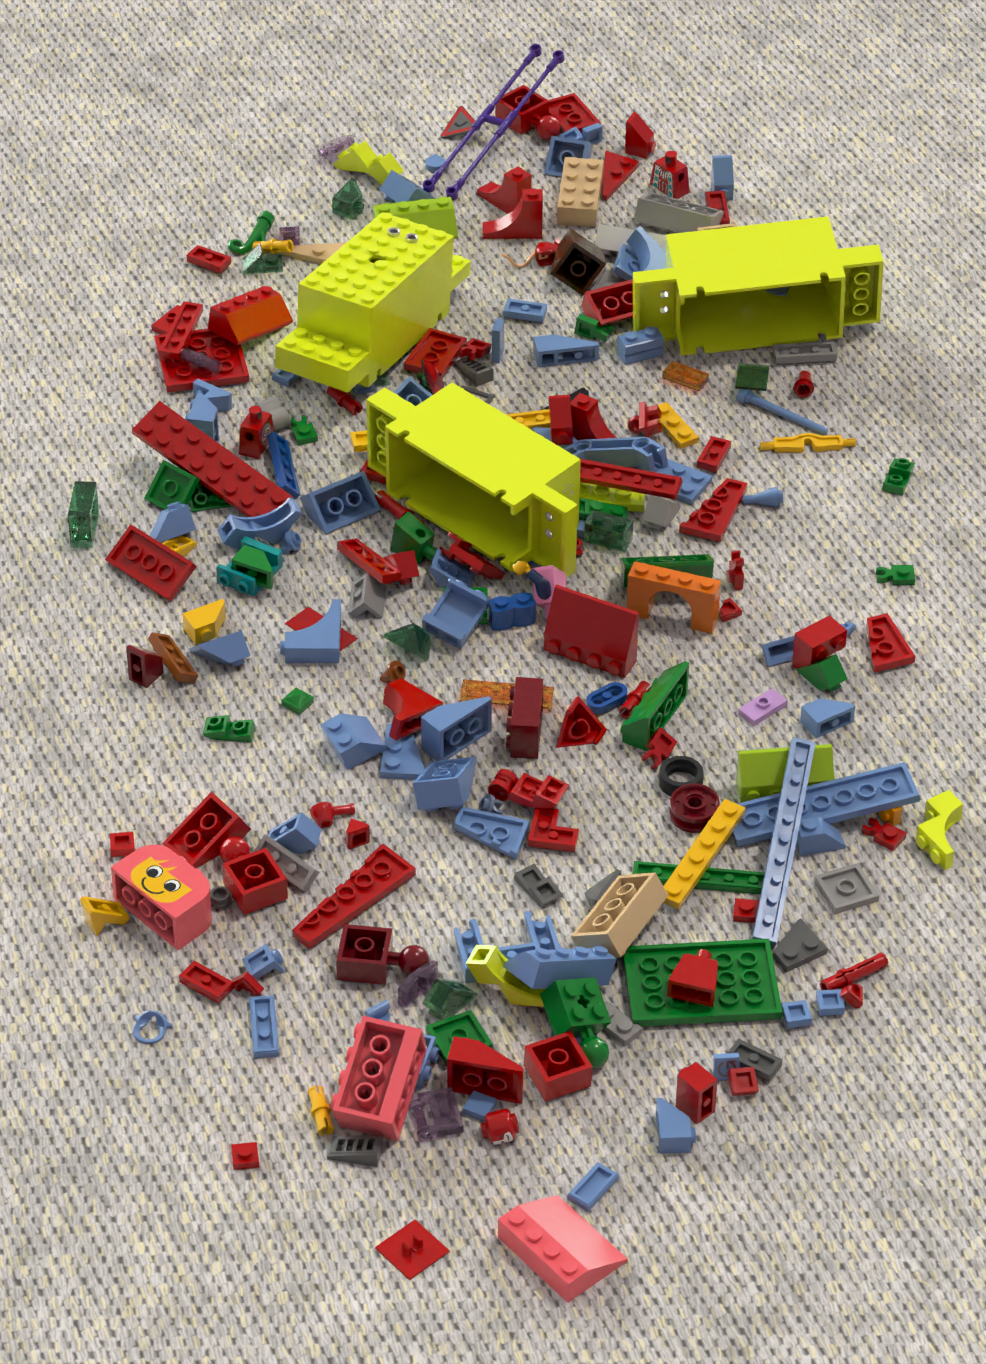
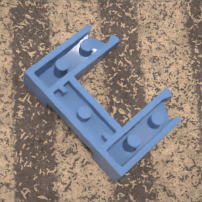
M525 911L524 919L530 943L499 947L500 952L510 960L524 951H532L537 948L555 950L557 947H560L550 915L546 916L544 923L531 920L532 912ZM476 919L469 920L471 929L462 934L457 927L454 928L465 983L477 982L466 962L476 945H484Z

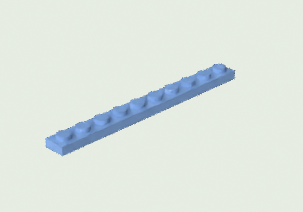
M792 737L752 935V939H769L772 947L776 946L816 744V742Z

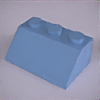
M365 471L300 497L307 516L324 534L381 511Z

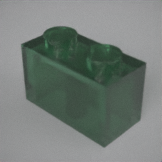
M592 510L585 522L584 542L626 552L633 540V520Z

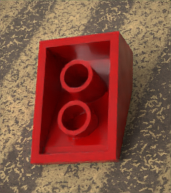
M210 792L162 844L177 855L183 856L196 869L219 856L221 844L227 838L234 836L244 838L251 828L214 793Z
M453 1037L447 1057V1092L471 1095L473 1091H477L497 1100L522 1104L524 1068L479 1040Z

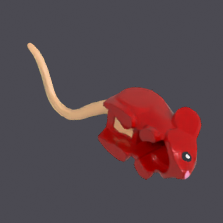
M555 239L554 244L540 242L526 262L521 265L516 264L505 254H501V256L507 258L516 268L527 266L534 257L539 266H549L554 261L561 239Z

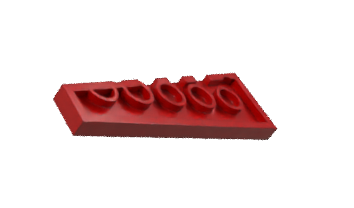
M385 844L380 845L364 861V865L359 870L355 869L344 884H339L335 888V893L330 898H325L316 909H313L292 930L293 937L308 949L312 948L415 876L416 868Z

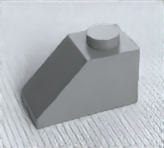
M650 495L642 520L648 522V527L660 530L661 526L667 528L681 506L669 500Z

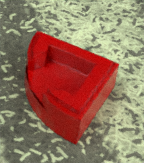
M731 598L726 599L720 608V619L723 623L742 615L741 608Z
M248 971L232 980L234 989L239 992L241 989L251 992L250 995L256 996L260 995L264 990Z
M855 983L842 988L840 996L854 1008L863 1006L862 986Z

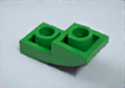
M894 458L889 467L888 476L883 482L882 491L903 496L912 476L915 463L909 462V460L904 458Z
M229 715L206 717L203 735L214 740L252 742L255 723L253 719L231 722Z

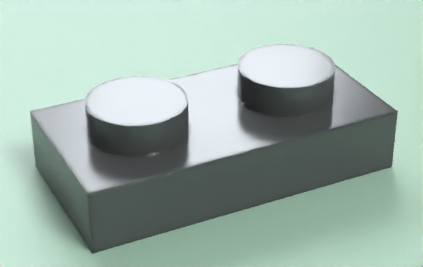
M739 1038L727 1052L739 1053L740 1068L754 1067L756 1076L768 1082L772 1080L782 1067V1059Z

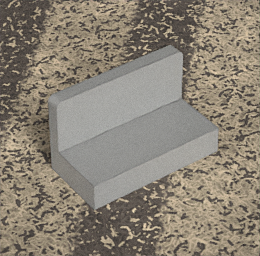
M368 573L360 577L351 586L348 614L356 618L368 610L377 618L383 617L386 587Z

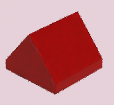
M351 818L346 830L348 849H353L370 842V827L367 823Z

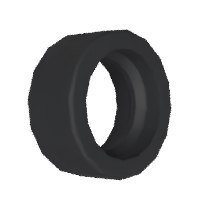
M674 756L661 764L659 769V787L668 796L671 797L678 787L686 784L698 783L703 785V767L697 760L687 756ZM674 772H686L695 778L688 782H677L670 779L668 775Z

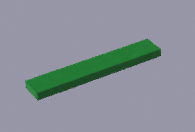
M634 861L633 874L656 872L664 886L678 865ZM708 867L694 889L761 894L765 872Z

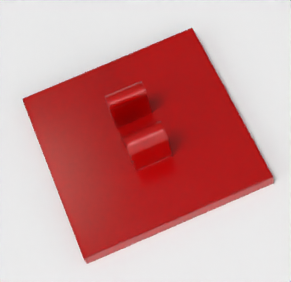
M416 1219L375 1247L380 1254L409 1280L450 1252Z

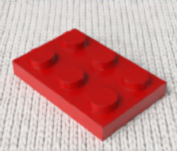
M575 93L549 100V115L559 121L561 133L577 127L582 134V128L596 123L601 124Z
M429 328L405 360L404 370L426 375L423 361H428L443 378L460 355L461 348L464 347L467 338Z

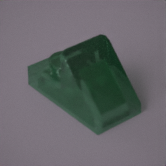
M260 243L242 259L243 274L283 272L282 255H262Z

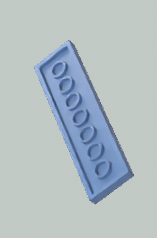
M903 762L807 786L801 819L819 817L831 824L920 802V795L906 763ZM780 793L738 803L746 807L745 815L732 832L737 847L772 838Z

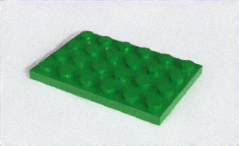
M769 939L629 946L623 955L633 1024L644 1027L782 1019L783 1012ZM704 949L712 954L711 959L718 962L714 1007L667 997L668 979L684 954L697 955L699 950Z

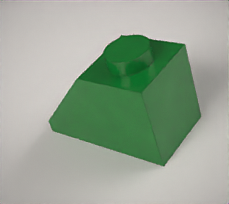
M244 545L231 559L232 569L255 578L256 585L271 590L273 588V570L264 551Z
M837 654L828 656L812 665L796 669L799 674L819 691L828 689L829 692L837 690L842 687L840 683L848 679Z

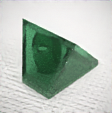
M411 623L384 634L383 637L425 661L429 659L431 633L424 628Z

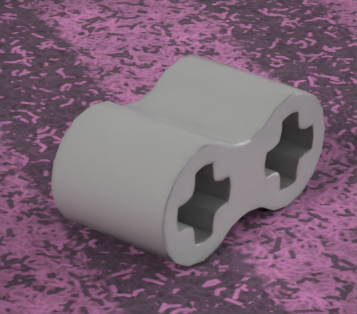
M276 396L255 403V406L261 407L262 411L272 415L274 431L291 425L287 410L282 407Z

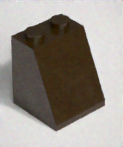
M570 228L558 244L550 274L583 296L606 265L603 250Z

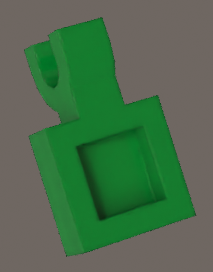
M579 314L574 334L592 340L594 337H597L599 340L607 342L608 335L612 334L613 327L609 325L600 327L598 326V320Z

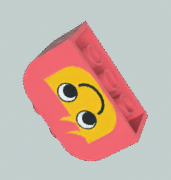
M147 845L137 849L111 866L114 900L120 902L125 909L175 949L180 950L210 927L212 911L209 881L198 868L195 869L183 856L177 855L171 849L162 845Z

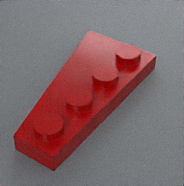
M727 478L712 493L710 499H705L701 503V508L697 512L693 511L689 515L687 522L683 521L679 525V532L721 542L747 491L748 483Z

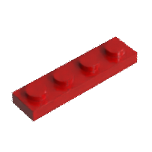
M183 301L159 350V357L180 360L202 315L203 304Z
M357 538L338 541L337 550L381 584H391L394 581L401 580L402 572Z

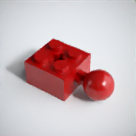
M522 85L504 94L495 105V117L505 120L510 112L515 110L530 88ZM536 92L518 112V116L509 126L520 135L536 127L538 136L544 140H551V136L557 137L560 132L559 121L549 115V100Z
M235 836L227 838L221 844L220 857L224 862L222 864L223 883L232 894V898L243 915L288 899L287 878L267 848L250 853L248 843L243 838Z

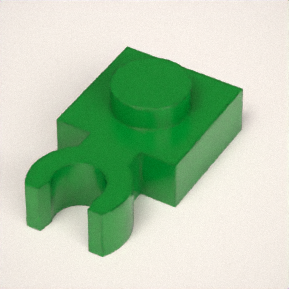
M301 415L302 421L299 422L295 421L293 417L291 418L292 435L298 446L318 441V435L312 423L307 424L305 415Z
M891 565V569L885 567L876 568L877 583L892 581L893 585H915L913 565Z

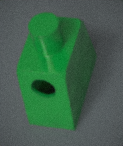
M408 511L394 524L390 551L401 553L414 550L417 565L425 558L432 561L437 550L433 547L435 534Z

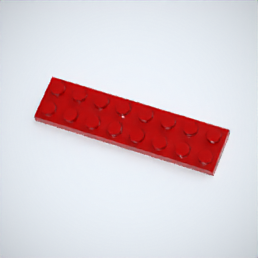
M161 401L132 429L133 435L180 469L200 478L199 483L246 517H256L269 513L281 506L289 497L293 499V496Z

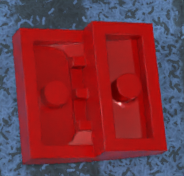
M523 773L510 792L508 800L533 808H555L567 791L569 784L550 775L543 782Z

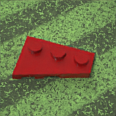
M888 613L867 618L866 626L873 673L915 663V654Z

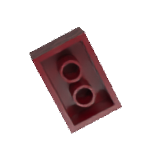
M516 677L515 686L510 687V700H513V702L508 704V716L511 718H507L506 732L510 733L506 738V749H510V758L538 759L543 715L544 679Z

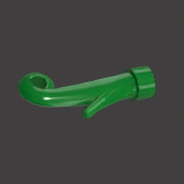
M262 211L246 243L238 239H232L227 244L229 251L234 254H243L252 249L255 241H265L267 230L275 221L274 215L269 211Z

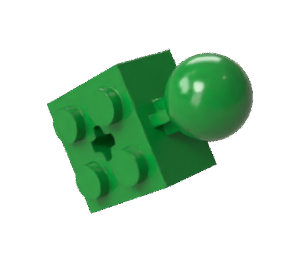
M596 977L554 981L540 993L554 1036L571 1031L575 1038H581L579 1045L593 1066V1069L602 1067L609 1058V1048L604 1040L594 1035H597L612 1022Z

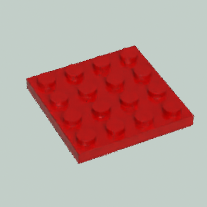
M209 329L194 330L180 360H172L159 357V350L167 334L154 335L167 393L193 389V382L197 379L214 386L250 382L241 344L236 345Z

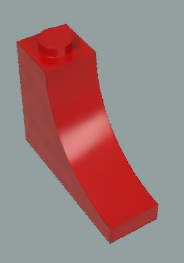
M518 166L504 173L502 185L491 181L478 188L477 195L506 214H509L518 205L522 196V190L531 189L532 175Z
M523 189L521 199L513 211L500 219L483 222V239H542L543 189Z
M579 393L571 401L573 436L577 441L617 438L604 423L597 399Z
M402 678L388 683L384 689L383 704L395 713L389 737L398 740L421 730V717L436 707L442 706L443 702Z

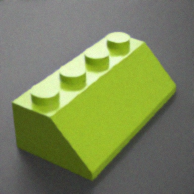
M451 197L373 205V220L382 212L390 213L393 216L408 219L411 222L423 224L435 230L445 231L447 234L453 235L454 239L458 238L455 209Z
M832 744L815 745L807 786L835 780ZM790 747L738 751L736 786L740 803L781 793Z

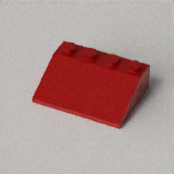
M556 584L544 631V650L551 654L568 658L571 661L586 664L591 668H597L612 675L626 678L637 662L639 612Z

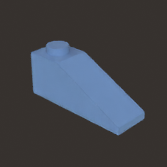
M554 334L533 337V353L538 367L599 360V343Z

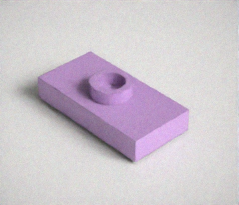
M771 688L740 707L738 714L755 726L786 707L788 700Z

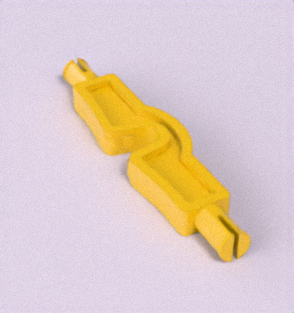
M803 433L794 437L773 438L772 442H760V450H774L775 453L804 452L805 444H810L815 452L842 450L843 447H856V439H842L841 435L820 436L814 433Z

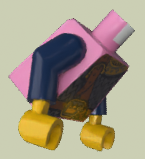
M518 561L512 568L519 576L526 572V577L533 582L535 603L544 609L545 620H547L554 587L556 584L566 587V573L553 565L530 569L527 562Z

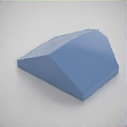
M437 549L429 570L442 589L447 587V581L449 578H452L454 580H461L467 587H470L474 572L441 553L442 550Z

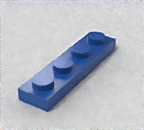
M272 431L267 435L278 486L293 496V499H297L301 494L288 440Z

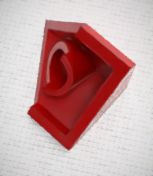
M579 696L575 697L565 712L556 748L588 744L597 745L607 731V728Z

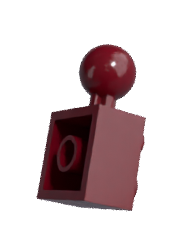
M344 924L336 959L337 980L386 985L390 965L399 966L403 973L415 977L422 975L428 969L430 959L427 951L418 945H409L401 952H392L393 928Z

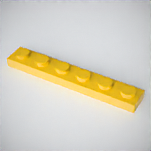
M726 799L722 801L663 886L668 894L663 903L676 909L681 908L745 815L746 807Z

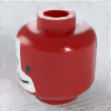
M509 1109L488 1112L485 1115V1122L480 1123L483 1138H489L493 1145L514 1141L516 1134L520 1133L516 1114H511Z

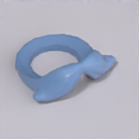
M148 1010L140 1016H135L137 1023L134 1026L133 1034L143 1044L157 1043L162 1040L167 1028L171 1027L172 1024L167 1021L162 1013ZM155 1016L159 1035L150 1040L142 1038L139 1035L140 1029L146 1026L151 1018Z

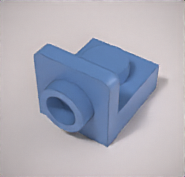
M264 944L242 959L246 970L256 980L274 968L280 974L285 972L281 964L284 962L282 955L277 949L273 951L267 944Z

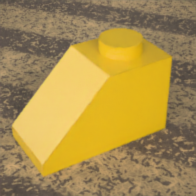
M224 599L183 613L184 630L195 645L216 638L226 618Z

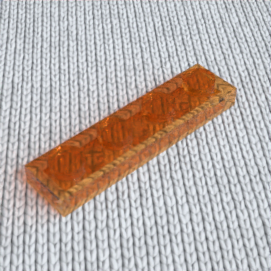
M463 679L460 702L489 696L492 698V704L508 706L509 702H513V700H510V687L515 686V684ZM543 686V709H552L554 687Z

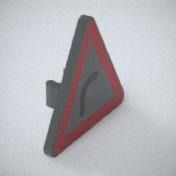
M459 106L440 137L446 139L461 134L466 135L470 131L475 119L463 106Z

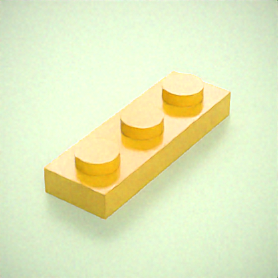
M667 402L658 405L662 413V418H659L661 427L680 449L699 443V437Z

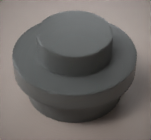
M218 886L211 890V907L223 909L231 905L232 894L226 887Z

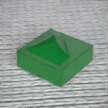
M295 688L281 700L283 707L300 715L314 703V697Z

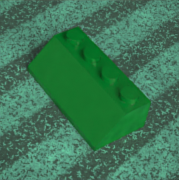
M709 554L621 558V584L623 588L628 585V574L634 561L713 578L714 560Z
M685 661L662 672L659 678L654 679L651 689L643 694L640 704L633 708L629 719L624 720L621 725L620 732L622 733L623 743L648 751L646 744L654 732L660 727L664 729L688 695L689 662Z

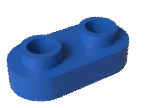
M619 682L609 683L590 693L586 698V705L594 714L605 713L627 700V687Z

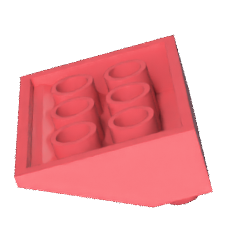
M558 1195L518 1205L498 1219V1238L567 1303L628 1261L618 1249Z

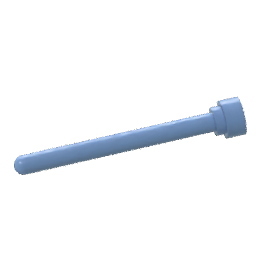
M742 386L737 393L736 400L743 404L753 403L821 435L828 433L826 427L756 396L752 389L746 386Z

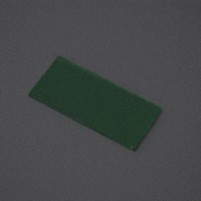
M739 363L735 389L766 391L770 365Z

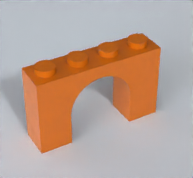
M634 561L628 574L627 608L639 612L640 618L648 619L654 606L655 593L661 591L673 592L683 597L691 607V629L712 634L719 617L721 580Z

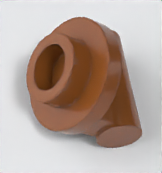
M397 660L391 661L387 666V670L380 676V681L387 683L388 681L393 682L400 678L404 679L406 672L403 664Z

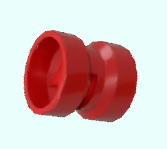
M500 769L495 775L494 780L489 784L488 793L497 800H508L510 792L518 782L517 775L509 769Z

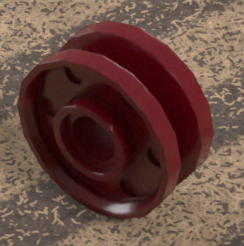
M698 783L678 787L670 798V819L672 823L682 831L701 833L720 806L719 796L710 787Z

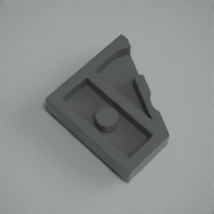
M798 919L774 949L773 958L788 972L826 955L828 948L802 919Z

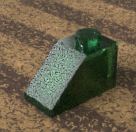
M351 178L333 196L332 212L353 220L358 214L363 212L364 203L362 192L356 180Z
M435 978L422 1004L429 1008L428 1012L431 1015L442 1019V1017L454 1016L471 1002L478 993L460 981Z

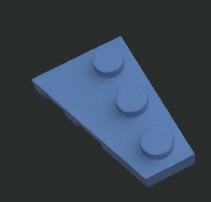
M387 724L384 741L387 749L383 751L380 778L416 780L425 768L413 733L394 740L389 737L392 724Z
M466 807L460 808L454 822V830L515 860L518 858L529 829V820Z

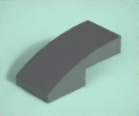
M535 863L514 874V880L541 907L561 898L563 895L550 877L545 878Z

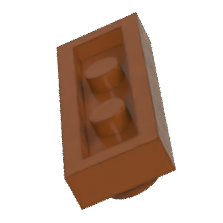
M152 632L148 641L153 646L154 651L163 658V664L172 673L173 678L181 683H195L198 674L171 636Z

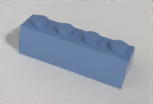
M577 946L575 949L557 947L555 950L537 948L532 951H524L504 962L503 967L532 989H546L557 980L596 977L598 986H604L610 983L617 958L608 953V949L602 946H594V948Z

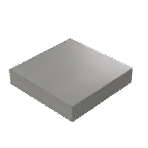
M859 863L815 875L814 877L815 884L835 914L879 901V894Z

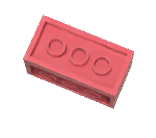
M362 1016L361 1023H357L353 1034L355 1038L354 1045L348 1048L346 1054V1062L348 1063L346 1069L340 1073L338 1081L340 1088L338 1094L333 1095L331 1109H333L334 1117L341 1128L383 1136V1138L398 1141L427 1051L422 1029Z

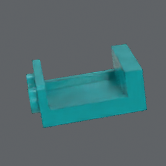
M244 536L240 541L241 548L246 545L264 551L272 567L273 576L283 567L282 550ZM232 562L227 566L219 564L216 567L217 582L223 586L232 587L243 594L255 596L263 588L256 585L255 578L233 570Z

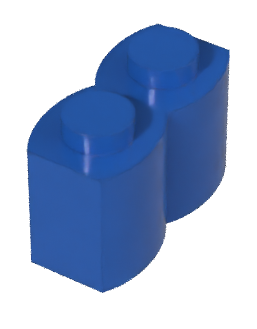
M522 592L511 597L499 596L488 601V620L492 630L502 631L514 626L525 627L536 622V603L532 593Z

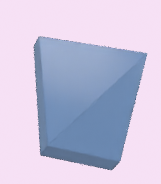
M794 636L761 645L768 667L792 660Z

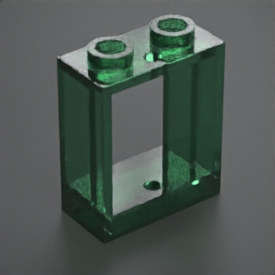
M75 481L68 511L70 545L73 548H93L99 519L97 482Z

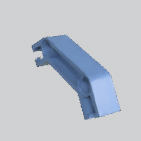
M648 437L584 439L563 448L580 459L623 467H639L650 472H657L654 462L660 464L662 468L668 466L665 447Z

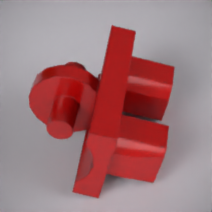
M645 401L639 402V416L635 415L628 420V429L635 434L642 432L645 434V437L652 439V435L661 433L662 427L659 418H662V413L658 404L648 407Z

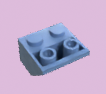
M197 392L195 400L191 401L190 413L186 414L185 419L219 443L218 409L202 393Z

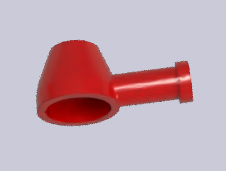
M320 802L313 805L310 809L312 819L320 828L330 827L333 824L334 816L355 814L353 803L333 806L330 802Z

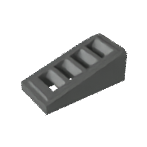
M470 356L454 362L458 370L475 387L494 380L493 368L476 357L473 361L469 360Z
M333 1136L327 1159L378 1167L383 1150V1136ZM338 1144L343 1145L341 1151H336ZM348 1146H352L351 1151H347Z

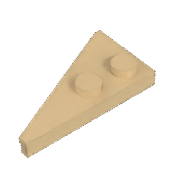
M347 242L294 245L291 253L278 254L322 264Z

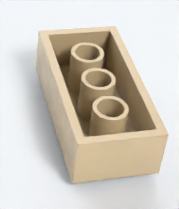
M565 157L557 205V225L596 227L603 185L604 160Z
M656 872L619 875L571 935L576 947L594 948V946H602L608 949V953L615 958L622 957L626 953L627 948L638 938V934L650 922L651 917L661 908L662 903L668 897Z

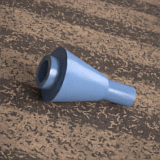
M778 486L759 492L757 495L743 496V503H758L760 505L779 507V503H783V491L778 490Z

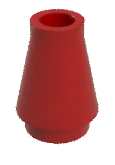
M801 371L793 386L794 392L802 398L810 396L814 391L811 374L808 371Z

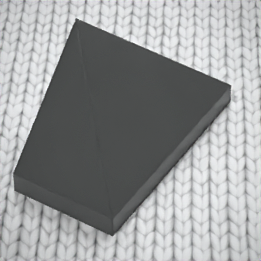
M615 870L585 891L591 910L615 879L621 875V870Z

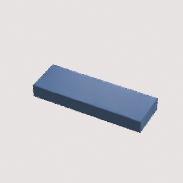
M274 995L249 997L254 1059L279 1057Z

